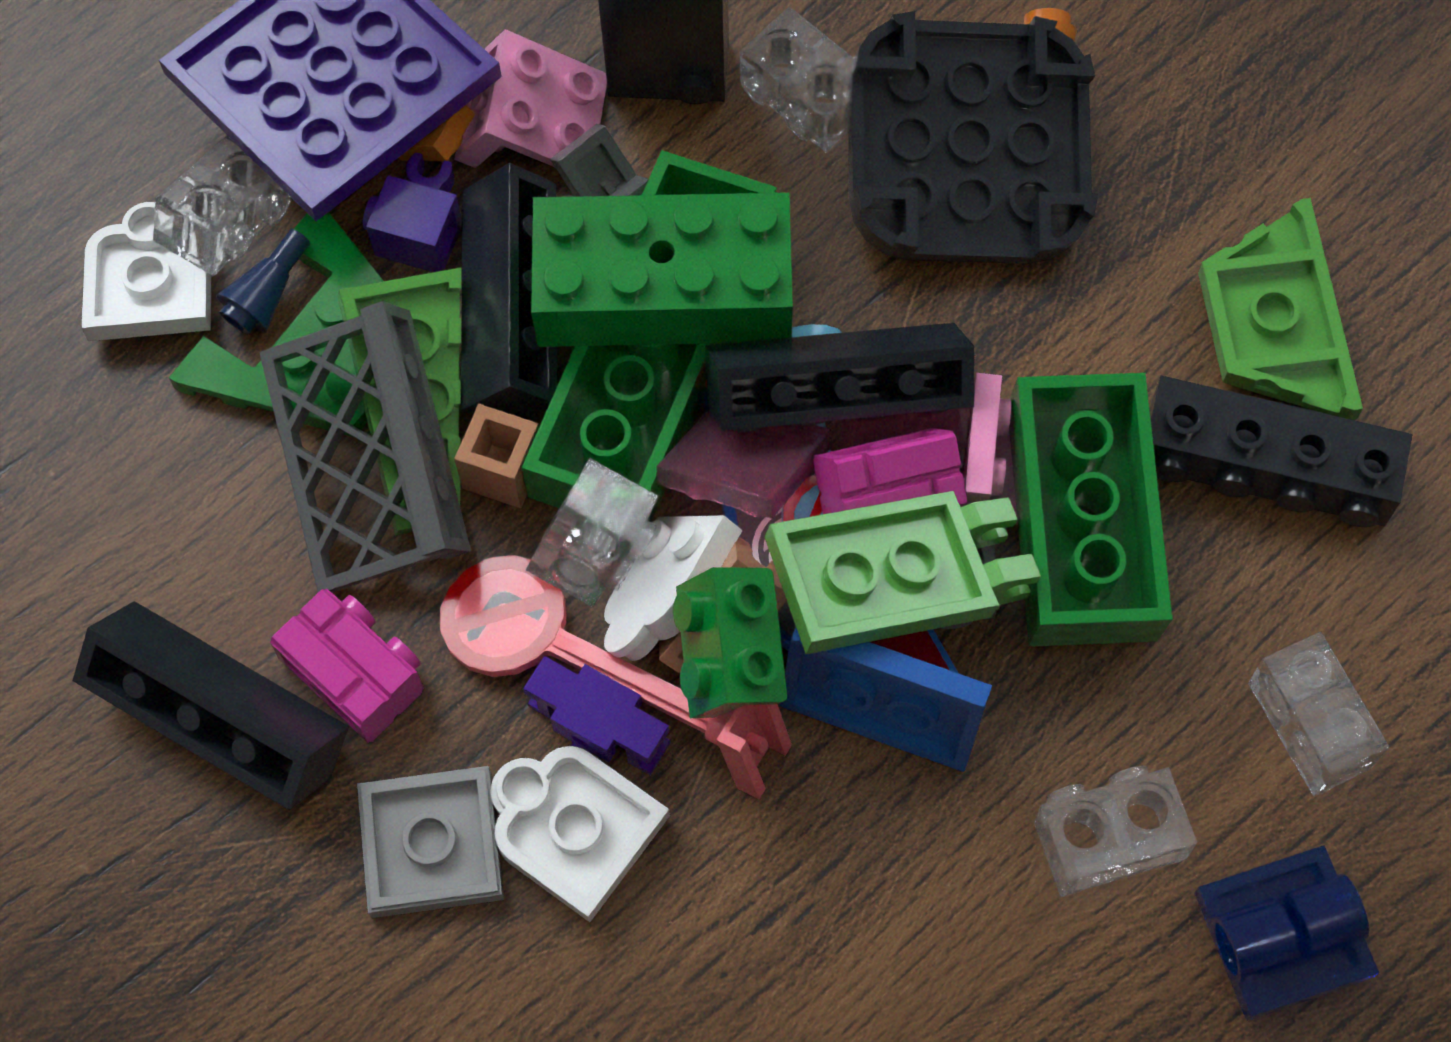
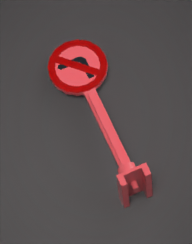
M516 555L487 558L467 568L449 587L440 608V632L452 656L470 671L491 677L516 675L539 664L544 656H553L579 670L586 664L640 694L642 702L705 733L707 741L719 746L737 789L757 799L761 798L766 789L757 766L767 749L771 748L786 756L792 746L778 704L744 705L715 718L690 719L688 699L684 696L682 689L565 631L566 599L554 575L535 560Z

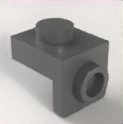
M600 124L594 125L550 159L574 197L642 195L649 180L648 178L636 175L606 126Z

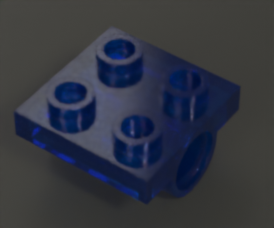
M1325 845L1200 886L1194 893L1246 1021L1373 979L1380 973L1366 942L1369 937V923L1361 897L1354 884L1346 875H1337Z

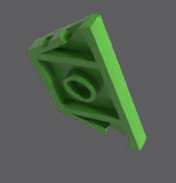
M1311 198L1301 199L1294 203L1290 212L1267 227L1264 223L1245 234L1243 240L1238 245L1223 248L1204 260L1200 266L1198 276L1223 383L1325 414L1356 420L1361 414L1363 406Z

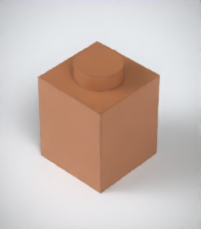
M478 404L454 458L462 488L522 508L527 496L522 465L539 429L538 423Z

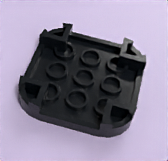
M915 11L892 14L889 21L868 34L853 58L848 79L849 203L853 222L869 244L887 256L912 261L1030 264L1052 260L1069 249L1079 239L1090 220L1095 216L1098 193H1092L1089 84L1094 79L1095 72L1091 55L1084 56L1073 39L1055 28L1057 21L1034 16L1030 24L915 20Z

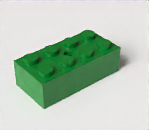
M790 192L533 197L531 314L538 347L711 344L792 337L793 296Z
M1146 373L1017 377L1010 396L1011 415L1009 433L1020 555L1032 554L1041 575L1037 583L1028 585L1031 593L1025 599L1029 647L1157 642L1173 618Z

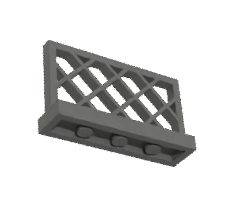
M385 301L360 309L362 315L259 352L318 592L327 588L333 593L438 558L451 559L471 552L411 312ZM363 334L368 356L356 376L335 364V361L347 339ZM326 347L322 356L314 352ZM303 355L317 363V366L302 395L288 388L282 362ZM330 371L353 384L337 416L314 403ZM373 376L375 379L376 387L370 384ZM365 392L380 399L383 417L373 436L350 424ZM292 401L297 403L295 409H293ZM310 411L332 424L317 455L303 448L299 434ZM345 432L368 444L352 476L329 463ZM388 437L390 439L391 447L385 444ZM380 452L395 460L399 474L388 497L364 484ZM306 461L312 464L309 470ZM324 472L347 484L332 516L317 507L314 491ZM360 492L383 505L367 537L344 523ZM403 498H405L407 508L400 505ZM395 513L411 522L417 546L416 549L395 554L380 545ZM321 521H322L323 523L327 524L326 527H325V529H324V531H323V528H322V523H321ZM340 532L362 545V548L350 570L334 575L329 551ZM374 554H377L380 557L384 558L382 560L370 563Z

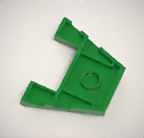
M329 212L318 221H315L306 213L294 228L311 243L299 260L329 279L272 347L342 323L343 319L337 298L340 289L383 282V279ZM204 336L169 377L173 387L181 393L195 396L196 392L221 398L224 404L246 409L247 406H252L274 412L262 361L256 367H251ZM347 339L335 364L356 375ZM326 347L314 352L322 356ZM303 355L282 362L288 388L302 395L317 366V363ZM330 371L314 403L337 416L353 384ZM362 400L350 421V424L360 430L368 423ZM292 401L293 409L297 405L294 401ZM311 411L304 422V425L328 431L332 426L330 422ZM347 432L344 433V435L354 437Z

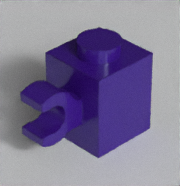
M415 152L409 158L406 165L408 181L388 175L380 195L371 196L365 208L363 228L368 232L375 256L430 272L444 271L462 228V217L456 194L449 193L455 180L451 162L444 161L440 172L436 176L431 178L421 176L425 169L423 155Z

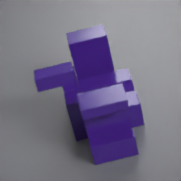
M544 656L523 688L525 695L531 698L528 702V707L550 718L554 732L572 741L573 744L571 746L582 748L607 762H610L616 752L615 746L618 745L626 750L629 764L651 776L671 743L666 738L669 733V725L639 709L642 704L640 694L584 664L579 674H576Z

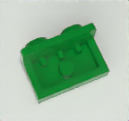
M712 567L676 586L677 596L673 605V618L676 628L681 632L684 660L680 671V685L684 696L688 699L690 719L715 718L744 705H771L784 702L787 699V688L772 570L770 568Z

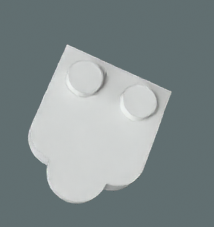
M144 202L129 209L123 218L122 224L106 226L94 233L86 244L84 259L82 330L87 340L97 341L211 330V249L203 229L193 221L178 219L173 212L161 204Z
M724 515L657 517L655 521L647 525L636 541V554L605 607L604 618L610 624L604 639L605 649L617 658L625 656L631 661H637L646 656L654 648L658 640H666L678 634L680 631L676 628L673 618V605L677 596L676 586L712 567H721L740 536L742 529Z
M567 746L555 749L546 755L541 762L530 758L512 760L498 770L491 784L492 802L500 814L495 825V840L503 858L589 922H591L670 817L667 807L594 755L579 747Z

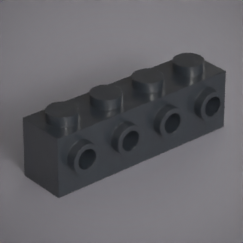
M511 163L504 165L463 190L461 411L474 415L478 404L523 419H528L548 409L558 386L557 346L538 347L531 314L533 197H556V183Z
M955 323L705 345L707 404L720 431L749 432L761 429L762 427L792 424L812 426L825 421L855 418L875 420L888 415L918 412L938 414L950 409L974 407V345Z
M1160 375L1150 405L1157 478L1168 482L1190 480L1211 485L1219 493L1231 497L1253 495L1275 500L1280 507L1294 512L1317 510L1338 515L1343 522L1357 527H1372L1375 525L1385 527L1401 503L1413 434Z
M135 601L87 628L72 680L288 810H291L331 779L349 726Z

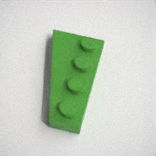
M461 267L340 289L337 298L343 322L361 316L360 309L381 301L410 310L460 505V477L454 458L460 447L459 406L461 404V380H459V347L461 344ZM363 334L348 339L356 376L368 356ZM373 376L370 384L376 387L375 379ZM365 392L362 401L370 434L373 436L383 417L380 399ZM388 437L385 444L391 447L390 439ZM380 452L377 463L385 496L388 497L399 474L395 460ZM403 498L400 505L407 508L405 498ZM395 513L392 519L395 536L413 532L411 522Z

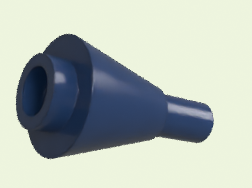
M290 229L269 258L265 257L216 295L223 305L219 312L222 318L244 334L249 335L253 329L267 333L290 277L289 271L311 244L310 241L297 230Z

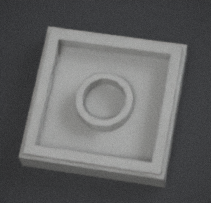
M489 766L357 784L367 909L371 918L504 900L500 853L495 840L496 815L491 798L492 777Z

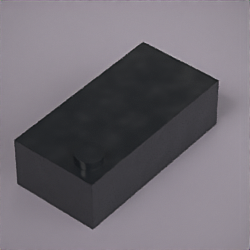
M598 0L608 97L681 100L688 104H704L708 101L725 102L729 50L728 0Z

